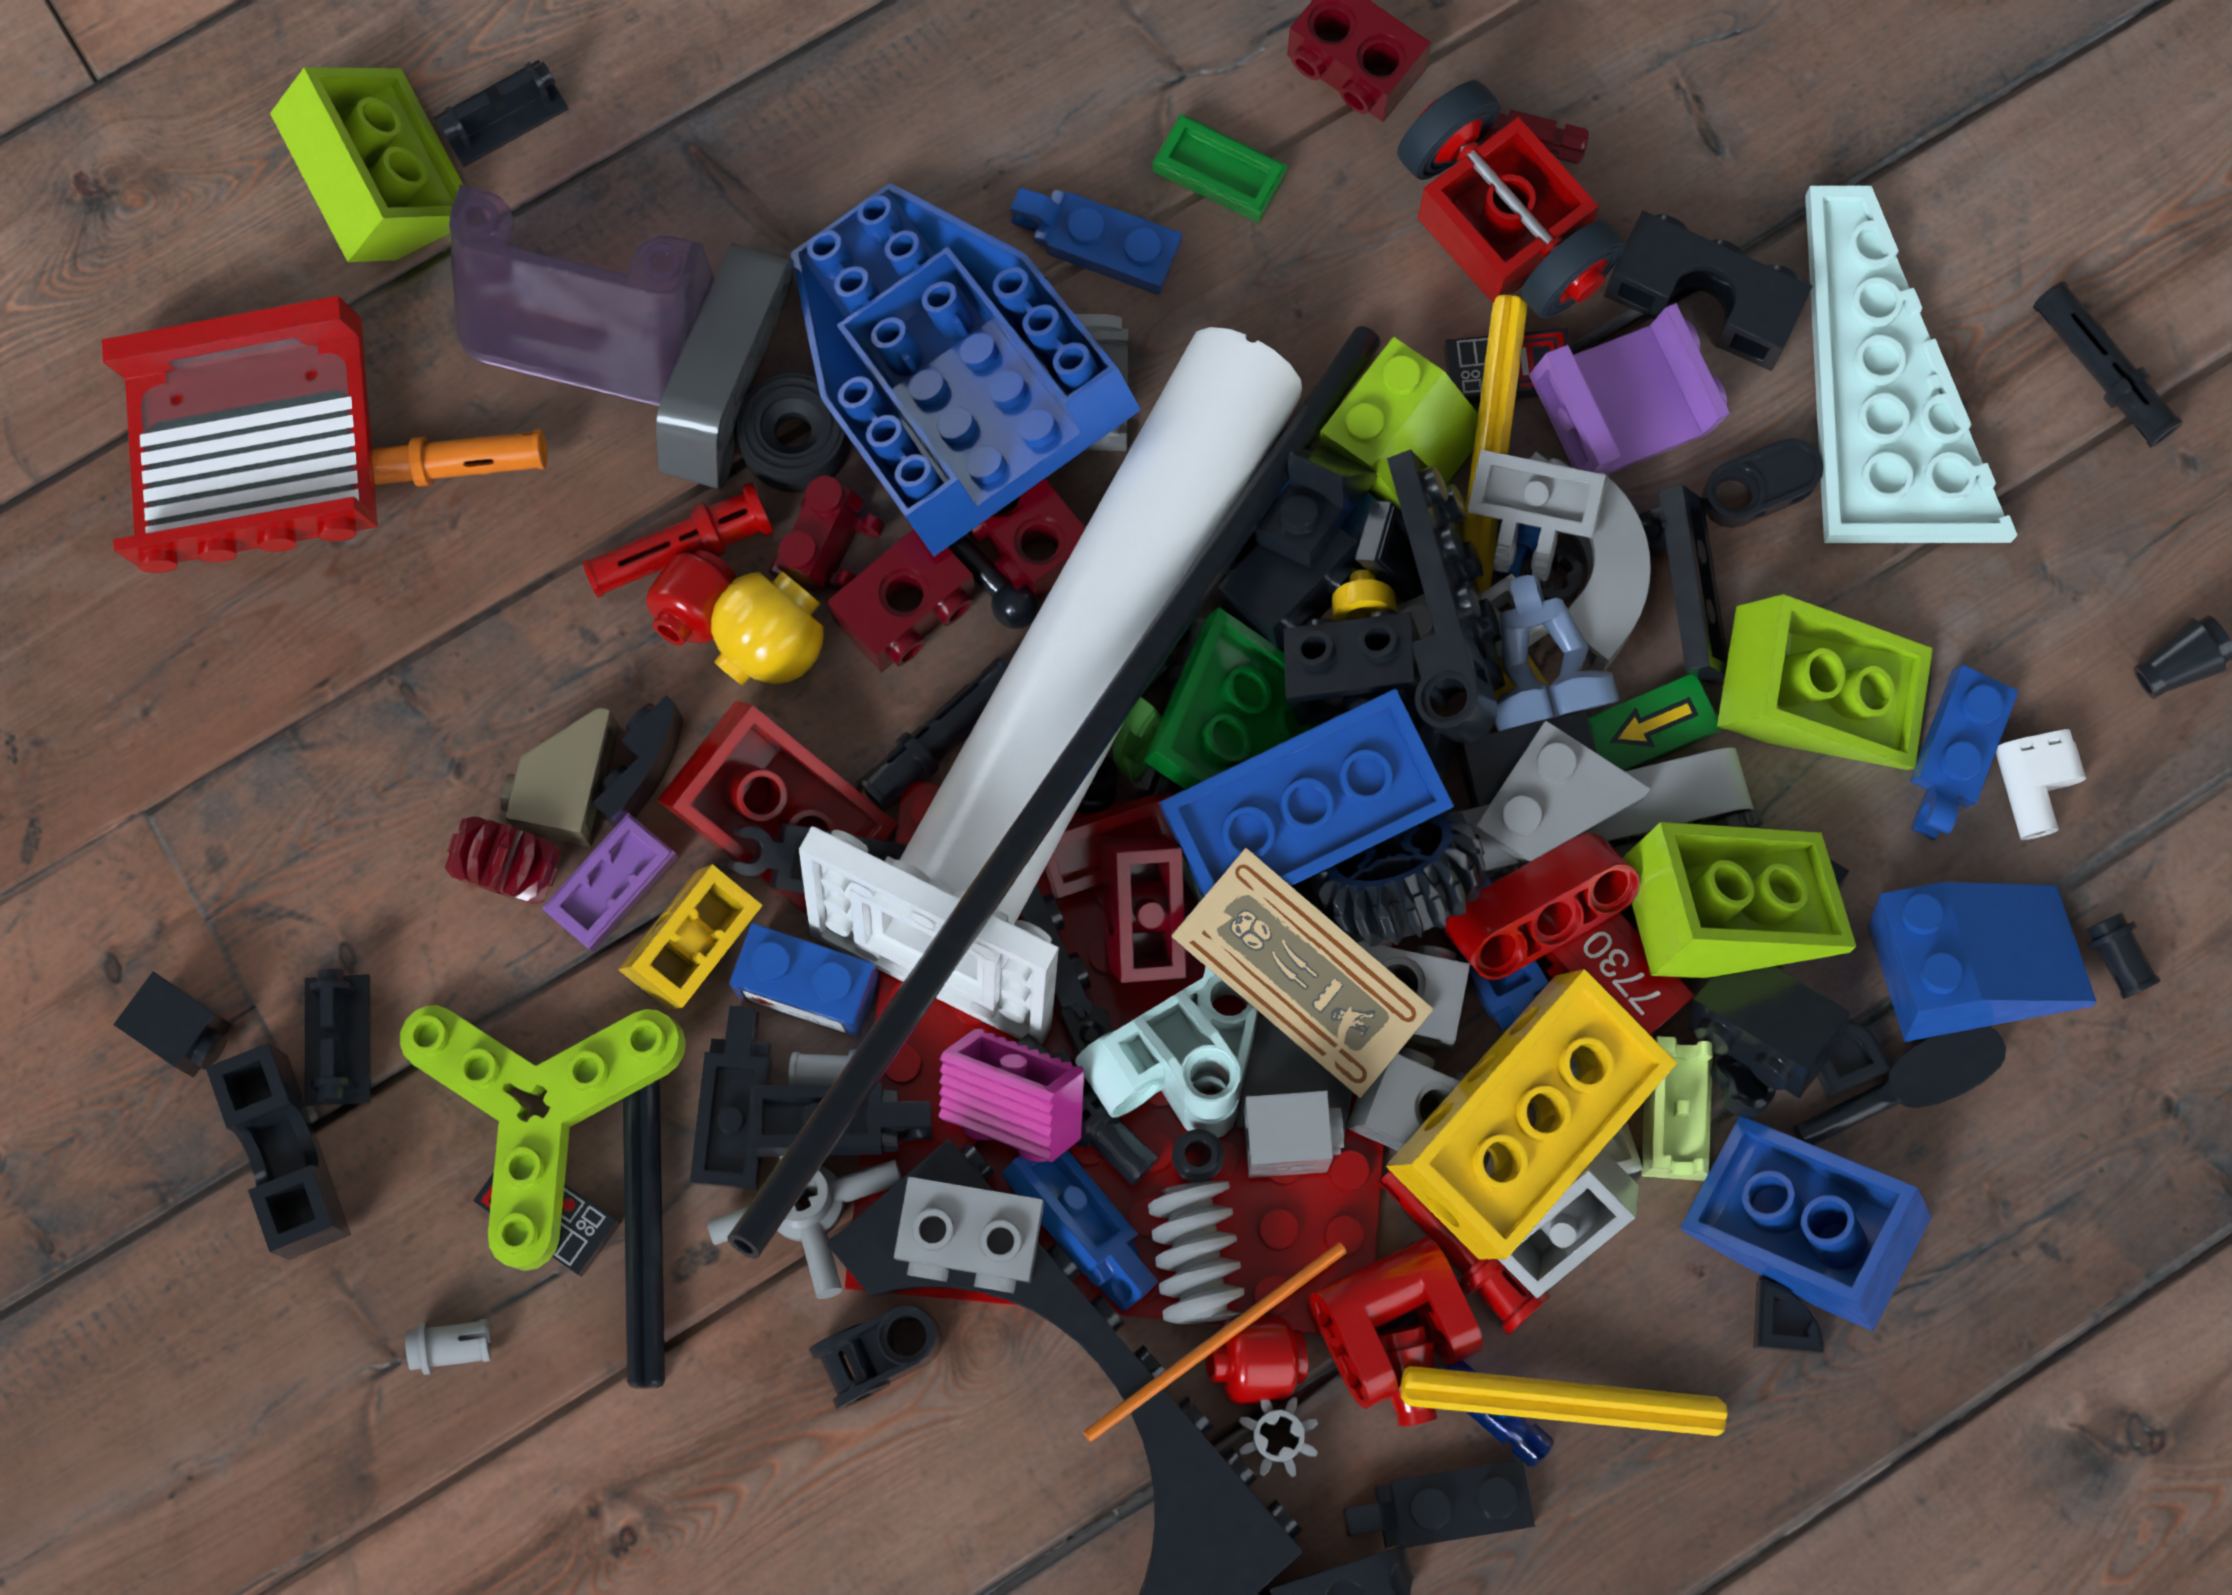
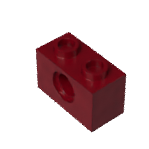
M912 529L831 597L827 603L835 623L882 673L893 663L897 666H902L913 659L926 643L924 637L941 622L945 626H949L960 619L973 604L971 597L976 591L973 574L948 547L933 557L916 531ZM904 591H913L923 597L921 604L910 612L894 610L890 607L892 599Z
M1166 835L1101 839L1106 967L1121 983L1186 978L1185 948L1171 937L1184 921L1182 848Z

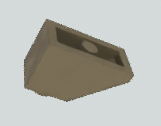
M596 708L520 756L516 775L508 774L505 779L500 801L501 810L506 812L505 818L512 827L532 833L538 837L591 847L599 810L593 802L600 796L598 793L599 786L608 776L620 727L610 710Z

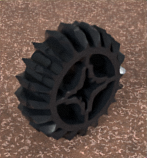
M1448 809L1313 875L1310 881L1313 889L1311 896L1315 907L1356 943L1365 939L1368 945L1372 947L1377 946L1383 940L1390 939L1395 945H1398L1404 937L1417 935L1421 938L1423 932L1430 928H1445L1446 919L1450 916H1461L1466 913V903L1474 902L1480 897L1479 887L1487 881L1484 870L1486 864L1483 858L1485 852L1479 835L1474 833L1472 825L1466 822L1462 812H1450Z

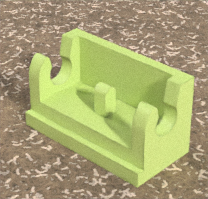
M1657 1036L1654 1040L1677 1064L1644 1101L1643 1170H1641V1176L1705 1181L1709 1174L1712 1043L1700 1041L1697 1045H1679L1675 1037Z

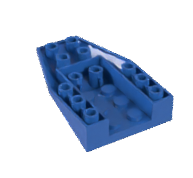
M888 183L791 252L821 400L933 557L1141 411L1118 367L1024 252L892 183Z

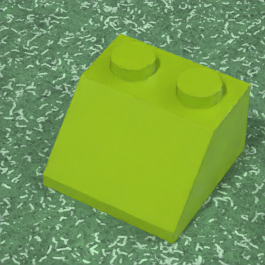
M1393 336L1322 428L1318 447H1324L1375 471L1376 481L1368 490V493L1379 501L1392 502L1401 511L1387 458L1411 449L1428 467L1435 465L1440 471L1444 482L1449 485L1473 453L1478 413L1445 371Z

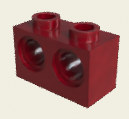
M1312 0L1290 27L1287 56L1291 58L1293 65L1304 76L1312 80L1321 79L1339 91L1341 98L1350 108L1361 114L1369 112L1384 122L1425 72L1431 42L1370 0ZM1332 31L1340 34L1343 39L1337 42H1327L1322 40L1318 34ZM1371 65H1383L1389 68L1392 73L1386 76H1376L1367 71L1366 68Z
M1043 479L1016 498L1019 502L1013 510L1006 513H995L967 533L977 544L984 540L989 543L999 556L994 561L996 568L1008 581L1012 582L1016 590L1027 584L1034 595H1039L1040 598L1051 591L1085 530L1083 524L1046 479ZM1038 540L1048 541L1057 548L1053 556L1040 561L1026 556L1024 550L1029 544Z

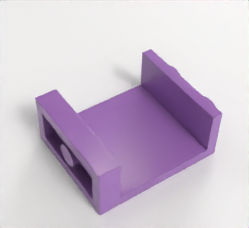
M1677 303L1665 307L1650 326L1573 355L1568 345L1550 351L1543 356L1529 374L1572 467L1594 473L1602 471L1608 475L1707 436L1730 414L1727 408L1725 389L1721 381L1715 375H1711L1700 353L1698 333L1689 321L1684 320Z

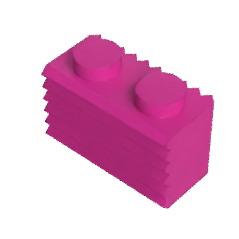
M974 1029L943 1051L940 1058L943 1064L939 1070L943 1074L939 1081L943 1085L939 1092V1095L942 1096L939 1106L942 1109L938 1117L963 1127L967 1136L977 1140L993 1139L1018 1149L1020 1156L1024 1159L1034 1162H1053L1081 1139L1084 1069L1082 1066L1073 1067L1071 1062H1061L1060 1058H1050L1049 1053L1039 1054L1038 1049L1028 1050L1027 1045L1017 1046L1016 1041L1006 1042L1005 1037L996 1038L994 1033H984L983 1029Z

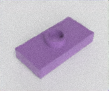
M627 813L546 902L542 909L593 953L679 857L676 852L636 818Z

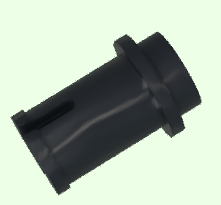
M2123 912L2088 928L2087 931L2092 941L2087 943L2090 950L2097 948L2121 992L2119 993L2121 998L2125 999L2159 983L2161 980L2152 969L2132 931L2137 927L2135 921L2128 923Z
M1193 1129L1186 1131L1177 1138L1172 1147L1171 1159L1174 1169L1184 1181L1196 1183L1209 1181L1219 1173L1224 1164L1225 1152L1222 1143L1213 1133L1207 1130ZM1198 1148H1203L1204 1153L1209 1158V1162L1202 1167H1195L1188 1163L1186 1156L1190 1152L1197 1151Z

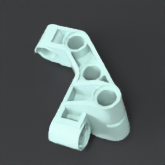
M1182 855L1183 878L1199 903L1203 896ZM1205 967L1202 979L1121 1028L1101 1036L1081 1051L1076 1057L1075 1063L1077 1066L1083 1067L1085 1078L1112 1118L1127 1114L1145 1103L1157 1092L1162 1091L1176 1116L1188 1131L1193 1129L1207 1130L1219 1138L1233 1128L1237 1119L1238 1106L1259 1011L1208 967ZM1233 995L1240 998L1246 1004V1009L1240 1014L1225 1016L1218 1013L1213 1008L1212 1003L1221 996ZM1204 1091H1214V1092H1216L1217 1094H1215V1095H1206V1094H1203V1093H1201V1092H1204Z

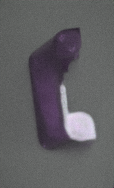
M460 185L450 213L449 231L455 328L458 339L466 353L481 363L659 406L665 388L714 281L703 244L673 236H657L648 239L638 247L632 258L627 275L515 248L514 243L511 242L515 221L509 205L500 196L491 192Z

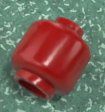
M697 550L693 554L685 552L670 558L649 588L645 599L648 611L655 619L652 623L654 630L668 642L679 646L684 645L686 641L696 644L713 641L711 617L714 605L720 595L736 579L732 568L716 555L703 550Z
M1262 1315L1205 1358L1207 1376L1211 1383L1220 1384L1226 1399L1237 1405L1261 1404L1262 1400H1270L1271 1403L1286 1401L1294 1394L1297 1384L1305 1382L1307 1377L1308 1353L1304 1336L1301 1331L1293 1330L1285 1318L1279 1315ZM1233 1317V1318L1228 1319V1320L1220 1327L1219 1330H1221L1223 1327H1225L1227 1324H1229L1231 1321H1233V1320L1236 1319L1237 1317Z

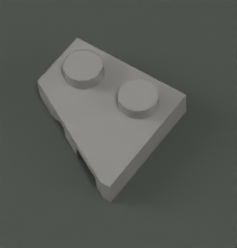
M1545 720L1473 830L1526 865L1570 839L1592 830L1601 822L1624 809L1638 804L1646 797L1651 788Z

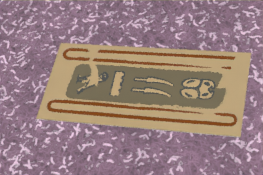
M1247 848L1242 851L1171 936L1359 1098L1363 1096L1434 1010Z

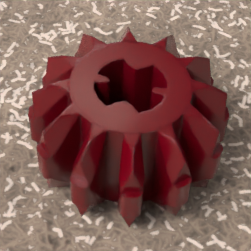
M472 816L462 819L457 833H453L447 849L449 856L445 869L451 877L459 881L525 903L534 904L544 901L549 886H553L559 869L556 868L561 852L554 843L549 842L547 839L493 820L490 821L478 816Z

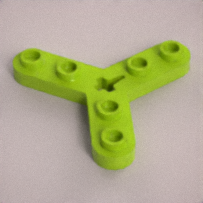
M438 1005L424 1006L414 1011L405 1020L400 1031V1046L403 1055L411 1064L499 1121L488 1226L489 1247L496 1259L506 1266L527 1271L538 1269L546 1264L554 1255L560 1239L570 1127L666 1076L679 1065L685 1053L686 1040L683 1030L674 1019L658 1010L645 1009L635 1012L537 1066L458 1014ZM514 1086L527 1094L530 1093L537 1097L543 1094L546 1089L547 1093L543 1101L550 1107L546 1116L542 1118L538 1115H533L526 1121L529 1109L523 1105L522 1101L510 1095Z

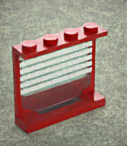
M338 295L102 339L103 363L125 379L134 536L113 539L114 552L138 566L140 570L150 573L169 572L178 567V562L195 559L205 562H226L235 559L237 552L257 548L268 552L288 551L297 546V541L320 538L325 541H345L354 538L356 531L378 527L362 318Z

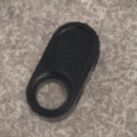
M1790 438L1780 440L1722 464L1712 472L1702 491L1701 498L1704 499L1706 515L1711 521L1720 526L1735 528L1803 501L1811 495L1822 477L1823 463L1820 454L1814 446L1806 441ZM1730 480L1741 483L1749 492V505L1737 510L1725 507L1717 498V486L1722 482Z

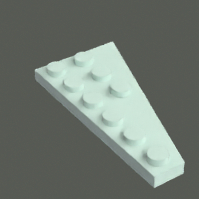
M1810 186L1805 199L1810 285L1813 286L1810 293L1819 454L1823 463L1822 477L1820 479L1824 543H2011L2018 534L2010 515L2005 516L1993 489L1996 482L1988 463H1982L1969 428L1972 426L1937 341L1935 338L1931 339L1920 314L1922 305L1915 289L1909 288L1896 257L1899 250L1872 186Z

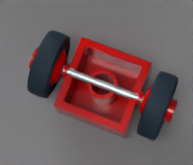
M1470 80L1460 84L1428 105L1404 135L1398 146L1397 155L1412 175L1420 180L1430 179L1448 169L1424 187L1417 219L1492 304L1498 295H1513L1522 288L1521 295L1528 306L1542 319H1548L1568 309L1576 302H1583L1595 293L1604 283L1605 276L1623 254L1625 243L1610 224L1604 220L1594 221L1599 205L1519 116L1480 146L1477 144L1498 117L1500 104L1484 84L1478 80Z

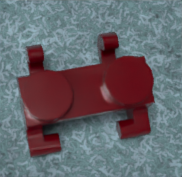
M818 476L807 486L805 496L800 505L802 508L801 513L791 533L781 540L769 573L777 578L783 571L804 589L815 592L817 588L823 589L825 585L841 590L856 577L845 569H841L839 574L836 573L855 533L871 538H880L885 524L871 514H867L865 519L856 515L854 511L860 512L864 500L851 487L840 484L833 477Z

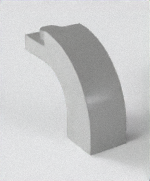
M1537 451L1530 458V460L1569 467L1557 459H1550L1548 461ZM1609 477L1606 483L1594 539L1571 535L1578 544L1585 560L1586 585L1583 592L1569 607L1568 611L1589 646L1583 665L1590 670L1606 671L1632 633L1647 599L1651 571L1650 551L1641 520L1627 496Z

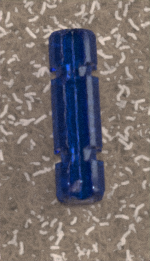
M1463 1360L1453 1366L1448 1365L1445 1369L1477 1373ZM1466 1412L1502 1444L1508 1441L1514 1446L1511 1452L1519 1459H1523L1527 1466L1534 1467L1538 1465L1554 1445L1553 1438L1536 1423L1530 1426L1525 1421L1526 1417Z

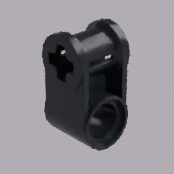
M902 1305L892 1308L869 1321L843 1329L809 1348L813 1359H821L837 1394L833 1399V1404L836 1410H841L875 1395L890 1386L892 1382L928 1365L941 1350L943 1336L940 1325L933 1316L916 1306ZM918 1319L925 1326L927 1334L924 1346L913 1355L904 1356L899 1354L893 1342L894 1331L903 1321ZM844 1354L846 1355L849 1364L855 1374V1380L844 1358Z

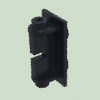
M537 60L532 64L530 62L524 64L523 69L452 108L450 106L444 108V112L433 118L464 168L564 113L569 108L554 85L555 80L544 62Z
M341 969L318 970L317 977L305 978V1106L371 1103L370 975L344 976V970Z

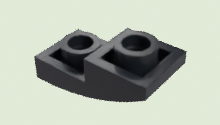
M667 695L656 706L652 703L646 704L629 720L625 729L628 733L621 741L635 761L629 767L621 765L614 769L599 786L598 793L600 796L593 803L603 818L614 828L627 813H630L634 818L638 816L662 781L673 758L684 719L676 704Z

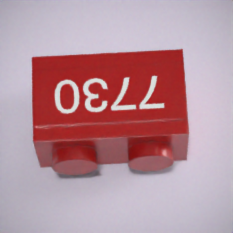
M1621 913L1612 916L1549 952L1541 959L1548 967L1544 971V976L1548 983L1556 975L1585 969L1650 1036L1664 1026L1695 997L1678 977L1651 976L1641 936Z

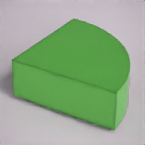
M1140 697L1125 719L1113 745L1115 766L1132 782L1149 766L1143 760L1162 719L1157 710L1142 697Z

